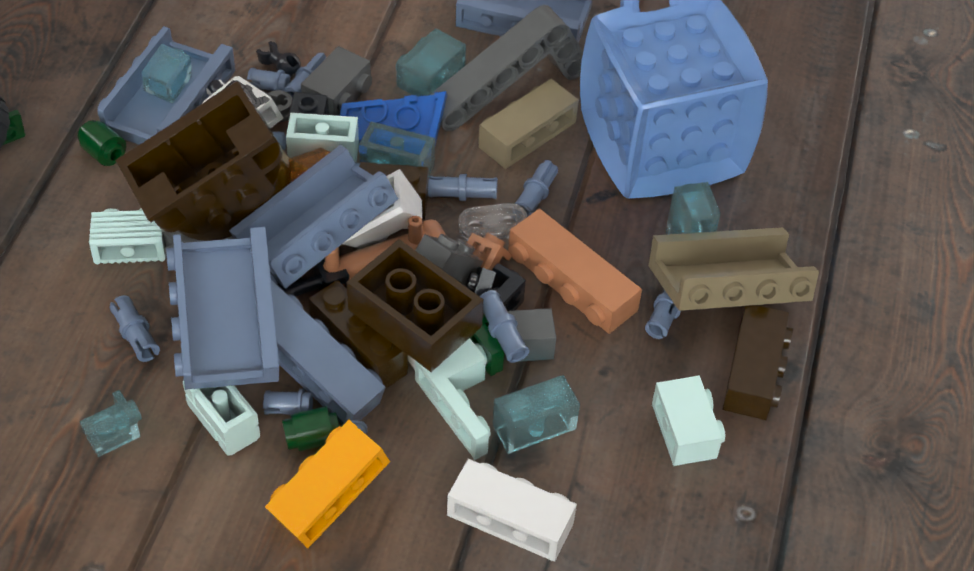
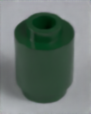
M87 121L78 131L77 137L81 148L103 166L114 165L117 163L116 159L125 154V140L104 122Z
M327 406L293 413L291 418L282 420L288 450L298 448L299 452L324 446L329 434L339 427L336 412L328 413Z

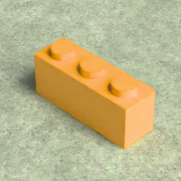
M348 420L342 427L335 428L329 434L326 444L315 455L307 457L301 463L298 473L287 484L279 486L273 492L270 502L265 508L308 549L390 463V460L379 445Z

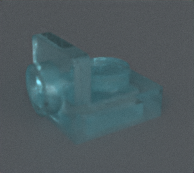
M120 390L112 393L115 405L79 421L83 433L98 457L140 437L137 424L138 421L142 420L140 411L133 399L125 400Z

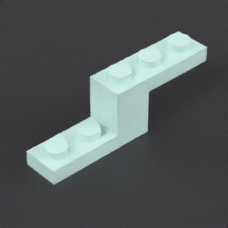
M469 338L432 372L415 361V380L473 459L476 460L488 453V441L491 432L485 419L482 416L477 417L472 411L469 400L463 391L485 380L487 356L484 349L478 343L474 344Z

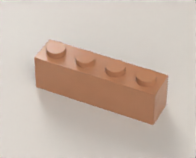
M540 208L510 229L508 252L511 253L512 258L517 263L523 264L530 269L539 281L548 284L557 291L566 303L574 305L584 313L592 324L600 326L610 334L638 311L642 289Z

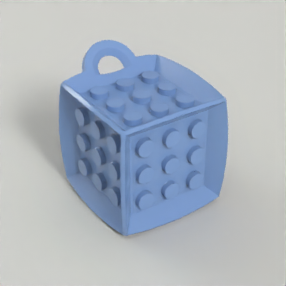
M621 0L620 7L598 14L591 20L581 62V111L588 133L603 166L619 191L627 199L669 195L712 185L743 174L751 161L762 130L767 102L768 80L747 34L722 0H669V7L648 12H640L639 0Z

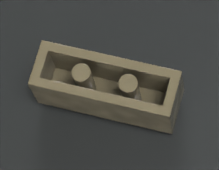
M549 79L542 85L534 87L522 98L509 103L506 108L494 116L487 117L479 127V148L506 170L576 123L579 99L553 79Z

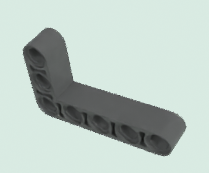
M542 5L534 9L431 94L447 92L440 124L444 130L453 131L462 126L546 56L566 79L574 80L580 77L583 51L570 28L551 7Z

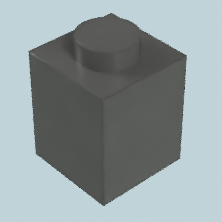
M552 308L508 311L509 314L514 315L518 322L517 330L526 347L530 350L529 354L521 361L554 359L556 332Z

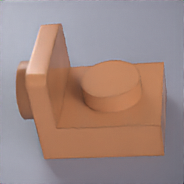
M472 233L467 241L468 244L475 248L473 254L484 261L481 265L482 268L492 271L501 258L509 261L512 257L511 253L503 248L505 242L492 234L487 233L483 238Z

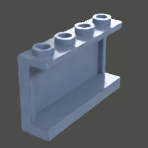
M457 0L456 27L502 36L534 9L542 5H548L570 28L579 43L593 0Z
M163 26L158 34L150 39L148 46L142 54L134 59L132 66L126 74L118 79L110 94L99 103L97 114L100 121L104 122L124 140L140 145L203 104V101L209 97L206 89L212 81L221 80L224 84L228 82L235 72L233 47L221 44L214 54H210L174 42L171 37L170 28Z
M339 145L229 231L234 239L250 238V228L265 227L270 274L279 284L287 288L397 201L398 197L384 173L379 171L371 175L356 165L347 148Z
M265 227L250 228V238L183 243L181 241V234L173 235L174 247L166 248L168 271L176 270V282H169L170 305H178L179 317L171 318L173 341L181 340L182 353H174L176 377H184L185 390L279 382V359Z

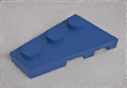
M435 92L434 95L418 97L417 95H409L401 99L385 101L376 99L342 103L339 116L358 117L359 143L433 158L447 92Z

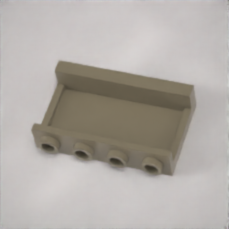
M783 227L653 235L648 265L679 311L813 301L819 271L814 266L797 267L785 253L789 234Z

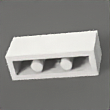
M468 459L448 494L447 516L555 562L574 524L577 504L569 501L568 498L559 493H549L537 488L526 479L513 478L499 472L490 464L478 463Z

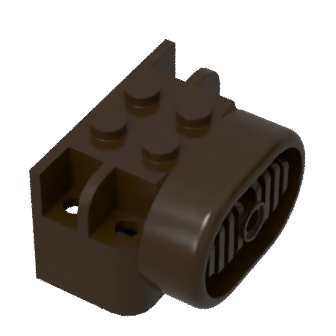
M238 81L116 159L121 172L149 222L155 221L162 231L168 233L178 231L196 240L213 241L231 237L232 234L229 230L292 182L291 172L282 159L283 151L280 143Z

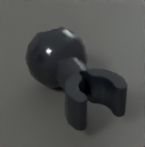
M268 42L270 51L256 50L258 61L261 64H275L277 71L283 70L290 77L301 67V61L297 55L290 52L281 54L275 42Z

